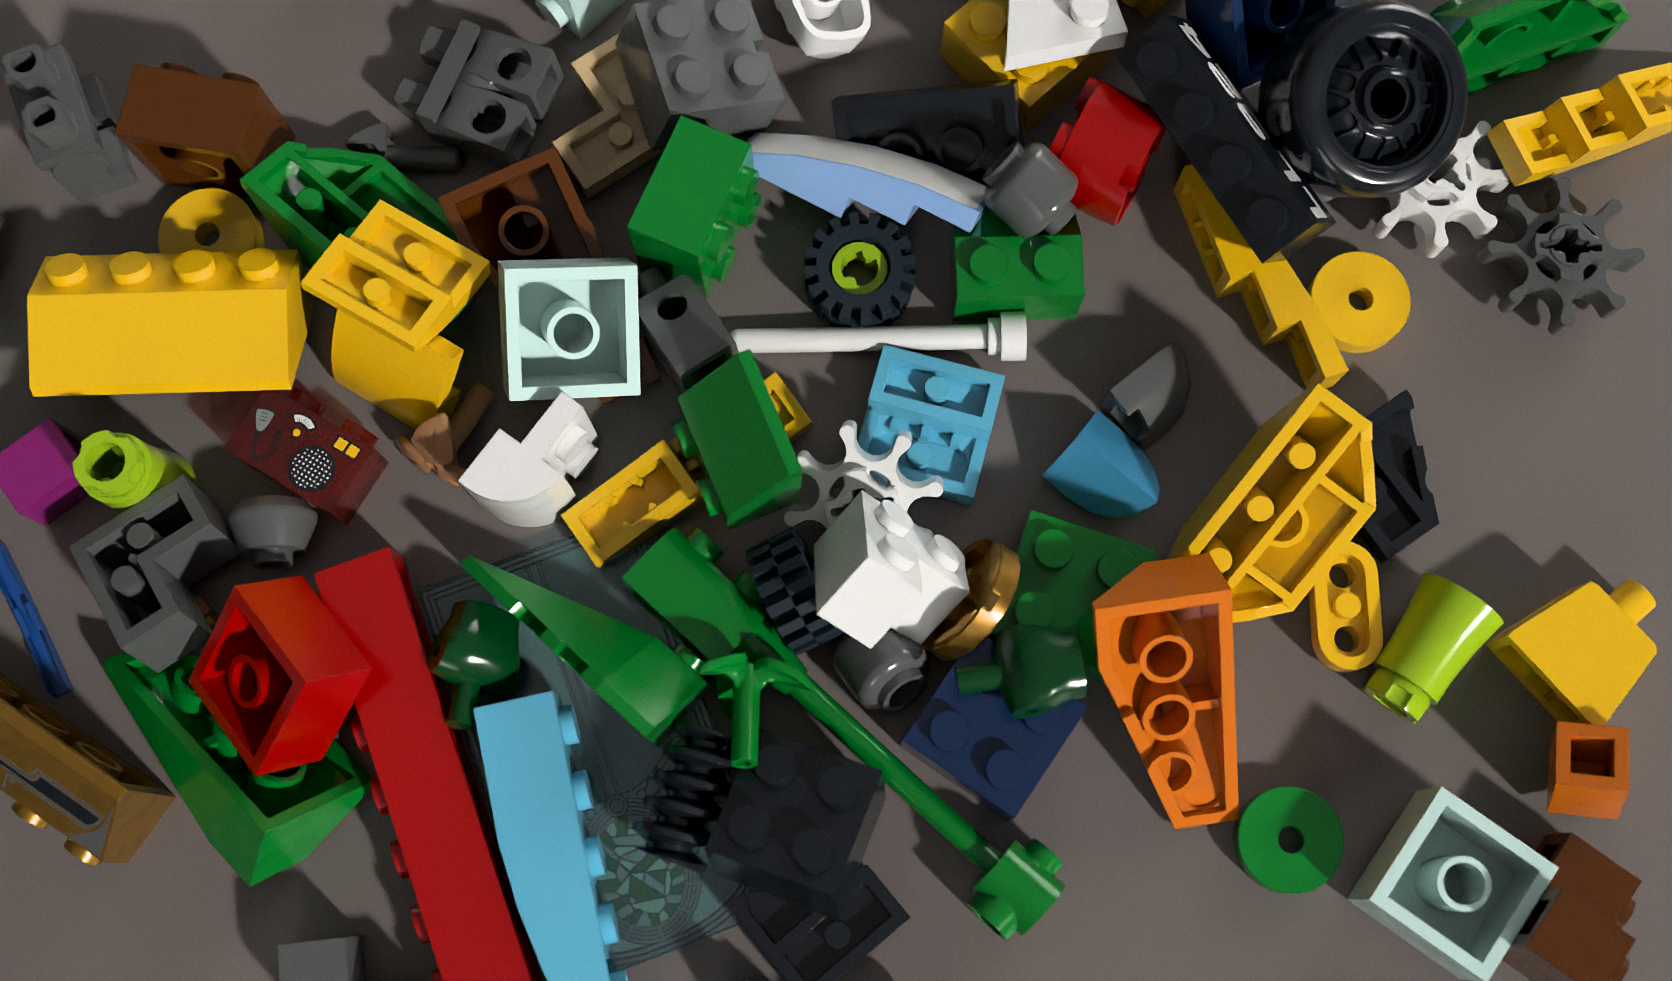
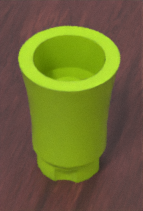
M104 430L91 434L81 442L80 453L72 462L74 476L91 497L107 505L116 516L183 474L198 487L195 471L182 455L166 448L153 447L127 433H112Z
M1423 573L1408 608L1390 640L1373 663L1375 670L1372 672V676L1364 686L1363 691L1395 715L1415 724L1421 719L1425 711L1428 710L1430 704L1436 705L1451 682L1476 651L1504 624L1503 619L1492 607L1465 588L1441 576Z

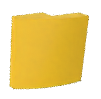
M380 199L350 238L340 233L300 283L302 289L416 353L453 320L491 274L490 261Z
M337 309L331 346L332 371L336 382L414 430L438 413L444 412L448 419L452 416L461 390L453 386V382L464 352L462 348L442 336L436 335L429 343L414 353Z

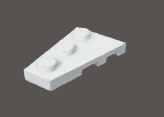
M1008 0L1004 71L1124 47L1128 30L1117 0Z

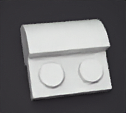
M561 392L521 443L499 428L458 482L483 509L503 522L520 527L548 525L562 519L561 514L580 501L567 480L570 476L575 479L579 478L589 468L598 452V448L594 445L600 438L583 406Z

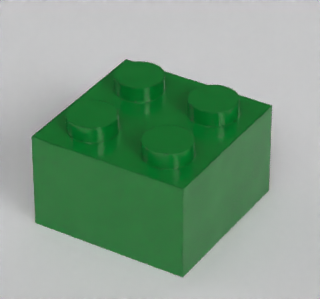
M682 115L680 116L627 225L640 270L646 271L650 268L662 267L671 280L680 275L688 274L706 298L715 280L721 283L726 280L737 249L732 247L733 241L740 227L746 229L751 227L762 199V195L758 194L756 190L759 171L754 169L752 145Z
M1031 510L1023 524L1015 549V553L1019 556L1021 567L1017 589L1006 612L988 635V638L994 641V635L999 630L1022 624L1054 628H1074L1082 652L1086 677L1105 683L1095 658L1092 602L1143 562L1154 561L1157 550Z

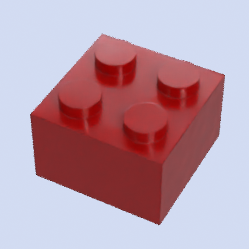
M301 575L235 585L188 681L252 773L257 777L323 760L372 667Z

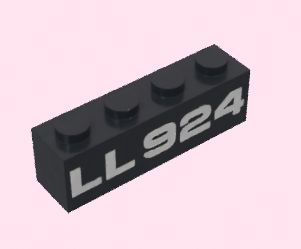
M1166 14L1117 56L1262 264L1285 261L1336 223L1311 186L1293 169L1278 150L1263 127L1258 112L1192 20Z

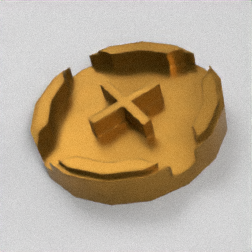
M988 538L977 540L961 550L965 557L964 563L970 592L921 644L943 661L958 660L973 651L998 624L1017 589L1021 570L1019 556L996 539V543Z

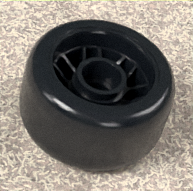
M1363 0L1320 10L1300 21L1285 34L1275 47L1265 66L1259 87L1258 115L1263 127L1278 150L1293 169L1311 186L1315 193L1335 198H1383L1400 194L1419 185L1429 178L1448 158L1461 135L1468 108V79L1462 56L1454 40L1444 27L1428 13L1413 5L1396 0Z

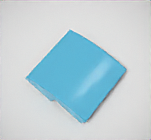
M884 344L868 398L867 410L858 439L859 446L869 454L882 455L894 446L898 432L901 430L909 431L912 434V442L910 448L898 459L900 472L912 481H924L935 475L941 476L944 481L943 492L936 498L971 507L1005 375Z

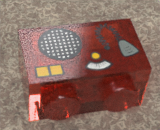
M295 387L292 388L288 396L278 390H263L224 446V449L246 465L348 525L389 463L374 448L379 439L365 428L347 418L340 427L323 418L321 415L326 407Z

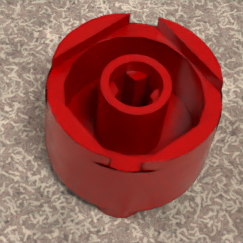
M1090 76L1075 106V111L1079 112L1072 125L1063 122L1049 150L1078 178V187L1071 200L1077 207V210L1115 227L1134 198L1147 172L1145 169L1153 152H1157L1167 128L1149 102Z

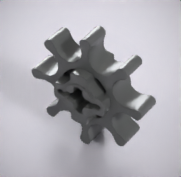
M1566 177L1559 178L1545 192L1544 196L1548 207L1547 213L1532 211L1525 205L1518 194L1509 195L1496 209V215L1513 228L1515 242L1505 243L1491 240L1476 255L1478 263L1482 265L1496 262L1509 267L1515 274L1516 287L1498 302V309L1503 313H1508L1521 303L1524 297H1537L1544 301L1549 308L1551 316L1548 331L1552 335L1561 334L1575 323L1576 319L1572 308L1573 299L1586 300L1603 319L1609 318L1624 307L1626 303L1625 298L1613 291L1606 282V269L1625 273L1635 267L1645 257L1644 251L1641 248L1618 249L1605 238L1604 225L1622 210L1621 202L1617 199H1611L1593 216L1580 214L1570 204L1569 193L1572 183Z

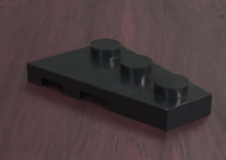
M1018 79L836 96L831 101L837 139L878 146L934 163L985 186H988V184L982 180L983 175L1007 148L1015 142H1019L1025 147Z

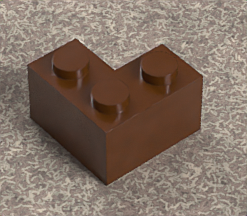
M1572 832L1546 834L1536 852L1555 864L1559 869L1502 960L1531 981H1622L1629 968V960L1626 958V955L1636 939L1621 928L1628 922L1634 912L1635 901L1631 898L1642 881Z

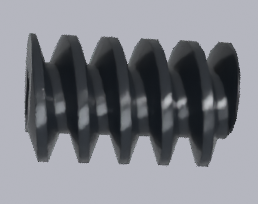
M675 720L673 730L686 741V745L664 746L663 755L677 767L676 770L654 771L653 780L667 792L665 796H644L643 805L657 818L655 821H634L632 829L647 842L645 847L635 848L695 872L705 873L708 864L693 850L695 847H706L711 832L703 826L704 822L717 821L722 810L713 801L714 797L728 796L733 785L723 776L724 771H739L740 768H735L730 764L731 736L692 721Z

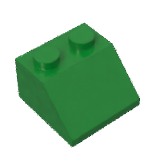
M987 207L971 233L949 223L953 321L987 320V318H999L1000 311H1025L1026 320L1076 318L1085 296L1082 234L1076 214L1053 236L1042 230L1040 233L1029 238H1022L1017 235L989 207Z
M750 349L734 355L677 397L681 419L671 422L684 457L689 458L697 455L706 476L696 480V485L708 515L712 517L721 513L728 531L799 503L801 493V466Z

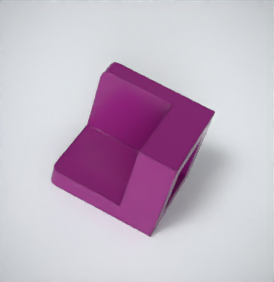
M48 418L0 452V488L18 514L42 525L52 523L90 496L74 476L72 462L80 453L81 440L76 433L51 418Z

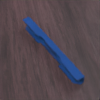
M0 541V590L3 596L7 598L31 649V656L46 689L54 698H57L74 688L5 543Z

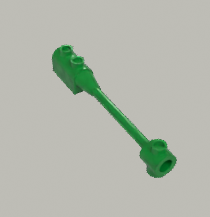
M696 527L686 537L678 528L671 529L621 577L625 591L703 662L726 654L746 653L748 663H754L759 658L771 657L799 669L812 683L811 690L791 687L777 682H769V684L785 695L789 693L862 762L882 770L884 782L982 872L970 888L975 895L967 903V906L986 926L1002 939L1008 941L1015 932L1020 935L1025 934L1060 896L1065 888V884L1055 875L1063 867V863L1048 847L1033 838L1024 848L1014 839L999 852L807 675L808 670L798 656L794 654L793 650H790L786 645L784 637H781L767 610L762 607L765 601L758 593L756 588L758 585L755 580L745 571H742L734 580L716 564L717 560L724 554L723 551L702 530Z

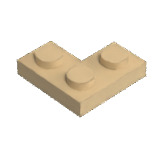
M620 33L571 63L575 76L601 112L552 142L562 162L588 199L664 151L650 150L615 42Z

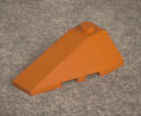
M1209 553L1143 562L1092 602L1096 664L1174 829L1238 820L1239 799L1232 589Z

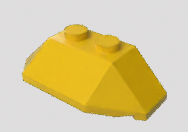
M1315 381L1259 428L1184 523L1166 559L1209 553L1232 589L1233 623L1294 611L1376 510L1375 474L1371 440H1373L1372 422Z

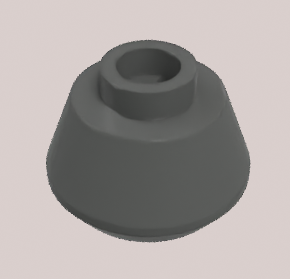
M263 495L245 498L238 501L227 514V524L240 555L253 559V567L263 570H280L292 567L293 558L303 556L306 553L318 522V514L306 500L284 495Z

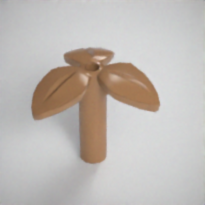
M474 383L449 419L444 412L438 413L427 419L415 430L411 441L403 434L396 437L395 441L409 462L425 475L429 474L431 469L437 471L439 479L444 483L465 489L458 480L467 469L459 465L457 452L495 398L494 393L488 387L480 383Z

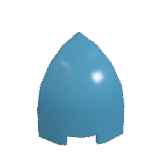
M1099 410L1078 431L1075 439L1056 457L1042 475L1044 479L1070 501L1090 513L1112 518L1139 515L1157 503L1160 492L1156 471L1143 450Z

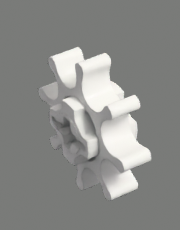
M1480 121L1467 137L1458 139L1448 158L1430 176L1436 183L1431 182L1427 178L1408 191L1387 196L1391 206L1390 212L1385 214L1373 228V234L1377 238L1382 239L1386 237L1397 222H1413L1420 226L1424 232L1426 240L1423 253L1428 258H1435L1449 242L1445 231V222H1459L1467 227L1475 239H1483L1497 225L1498 221L1494 215L1483 210L1478 204L1477 191L1484 190L1500 193L1511 182L1505 168L1498 170L1486 169L1474 157L1473 149L1487 136L1486 133L1491 130L1490 124L1486 121Z
M846 420L839 431L846 446V456L840 462L833 465H825L814 459L806 450H802L797 454L796 457L802 472L816 480L819 486V497L807 505L794 504L789 506L784 515V521L787 525L794 526L805 520H815L822 523L828 529L850 502L853 501L855 491L858 488H865V492L873 498H878L876 500L879 502L890 500L896 503L908 514V508L915 499L923 496L939 497L943 492L944 481L938 475L924 481H912L900 472L898 459L910 448L912 442V434L909 431L901 430L898 432L895 444L888 452L882 455H872L865 452L859 446L856 422ZM839 477H843L844 483L842 486L832 490L833 483ZM913 522L916 527L933 537L931 530L917 526Z

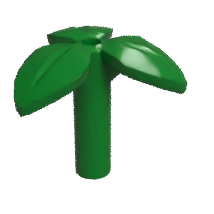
M734 653L712 658L696 666L698 675H718L715 688L717 698L725 715L732 719L730 764L740 769H750L758 765L760 692L762 688L769 682H777L805 690H811L812 687L809 678L799 669L771 657L759 658L754 663H748L746 653Z

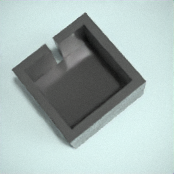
M661 0L633 3L615 44L651 151L665 149L681 115L738 139L752 137L756 132L764 133L785 98L769 52H757L764 38L750 0Z

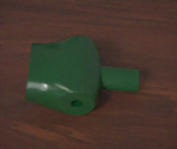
M463 600L454 603L451 615L433 641L427 658V667L432 673L455 685L446 720L448 726L460 730L472 729L475 719L473 708H477L480 694L502 696L508 694L513 688L520 667V620L512 613L479 601Z
M1026 624L1009 626L999 630L994 635V662L954 668L958 695L999 689L1005 706L1013 718L1023 719L1043 715L1058 709L1069 701L1085 698L1087 693L1085 667L1074 628H1054Z

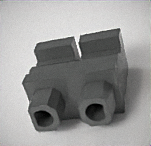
M465 19L461 20L457 30L429 25L420 43L419 54L424 63L436 67L437 70L431 82L412 75L402 79L394 95V101L401 112L421 123L431 140L447 146L448 144L457 146L463 152L489 159L500 170L526 159L539 132L535 120L544 122L565 77L553 49L497 31L481 30L478 24Z
M30 44L8 52L2 57L4 65L1 66L37 167L42 171L51 169L55 179L80 203L139 182L126 145L115 135L118 123L104 84L95 73L79 78L70 54L62 44L45 50L38 44Z

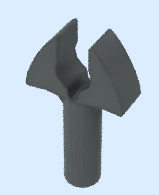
M386 122L369 126L355 133L344 142L350 151L378 153L399 171H458L463 164L462 151L457 146H397L392 141L393 133Z

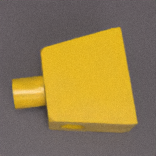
M1631 579L1623 581L1609 595L1598 584L1589 581L1562 593L1492 637L1485 645L1557 721L1604 726L1657 653L1655 643L1637 625L1656 607V601L1644 586Z

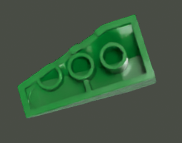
M470 555L459 564L517 619L532 630L550 650L580 675L579 677L657 747L673 731L674 721L683 720L711 690L707 682L696 671V666L703 663V661L682 642L679 641L671 650L655 636Z
M126 652L105 659L104 671L206 838L249 887L304 860L371 790L370 780L372 778L335 739L332 741L323 760L255 777L188 680L199 660L190 654H187L159 673Z

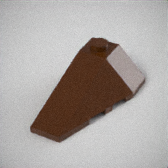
M555 146L438 197L459 244L490 261L491 274L487 279L498 291V261L606 258ZM639 331L640 387L661 377ZM614 396V397H598V398H599L603 403H606V402L611 401V400H613V399H615V398H617V397H619V396Z

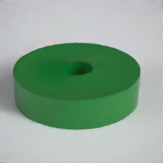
M1286 786L1263 791L1255 795L1243 806L1239 812V819L1234 824L1233 848L1241 868L1256 884L1276 893L1301 894L1321 887L1334 875L1342 860L1344 835L1339 818L1324 799L1309 790ZM1285 827L1292 829L1298 838L1297 847L1291 853L1282 850L1278 843L1279 833Z

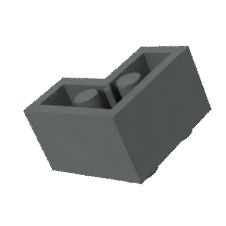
M184 474L69 546L120 649L157 673L208 641L212 630L189 587L240 555L227 520L218 504Z

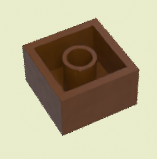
M172 62L161 63L160 68L134 64L115 135L161 183L194 189L218 188L247 198L250 197L241 186L240 179L285 142H295L296 135L255 80L237 73H223L221 78L200 75L189 67Z

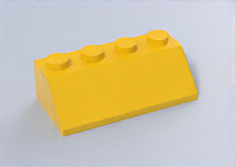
M255 248L248 251L208 252L197 249L184 253L144 254L138 251H130L112 255L65 253L58 256H45L27 295L29 388L33 397L292 390L314 312L311 294L302 289L300 283L305 277V272L298 249L271 250L269 248Z

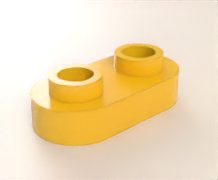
M1349 542L1308 592L1313 650L1322 664L1329 669L1343 673L1354 672L1373 663L1379 656L1383 646L1377 565L1365 548L1356 543ZM1332 567L1341 568L1347 574L1348 583L1345 588L1337 587L1331 582L1329 573ZM1337 630H1344L1352 637L1353 646L1349 652L1342 651L1336 646L1334 636Z

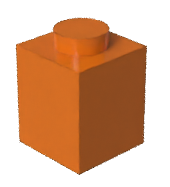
M1557 721L1548 749L1547 812L1618 820L1629 793V728Z

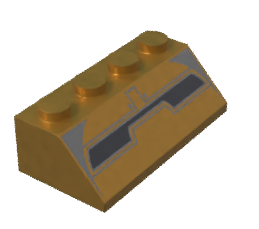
M0 673V789L16 800L11 807L12 811L23 820L38 828L46 829L50 824L68 837L63 844L64 848L87 864L99 866L101 862L128 863L176 796Z

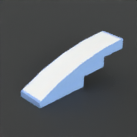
M756 132L746 141L752 145L754 169L759 171V177L839 218L857 201L905 225L920 207L971 233L988 207L984 202V193L987 186L937 164L878 146L817 135Z

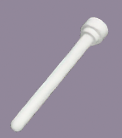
M1000 311L999 318H987V324L735 329L730 333L736 342L739 353L750 349L752 353L882 351L885 344L904 350L987 349L988 355H1000V361H1026L1027 354L1025 311Z

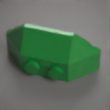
M1450 0L1441 4L1429 14L1444 27L1460 51L1467 73L1468 95L1605 45L1630 18L1626 7L1617 0H1472L1466 3L1463 0Z
M287 141L240 179L243 189L289 250L298 249L301 262L309 269L314 266L339 233L350 238L380 199L459 243L442 206L381 155L337 148H307L306 144ZM471 298V299L468 301V303L462 308V310L453 318V320H454L461 312H463L470 304H472V298Z

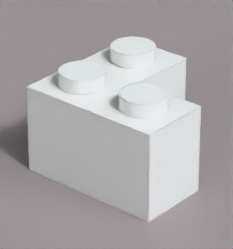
M861 490L814 544L816 614L870 649L890 628L921 645L970 592L964 563L965 557L960 549L946 537L939 534L931 537L916 527L910 516L896 503L890 500L879 502Z

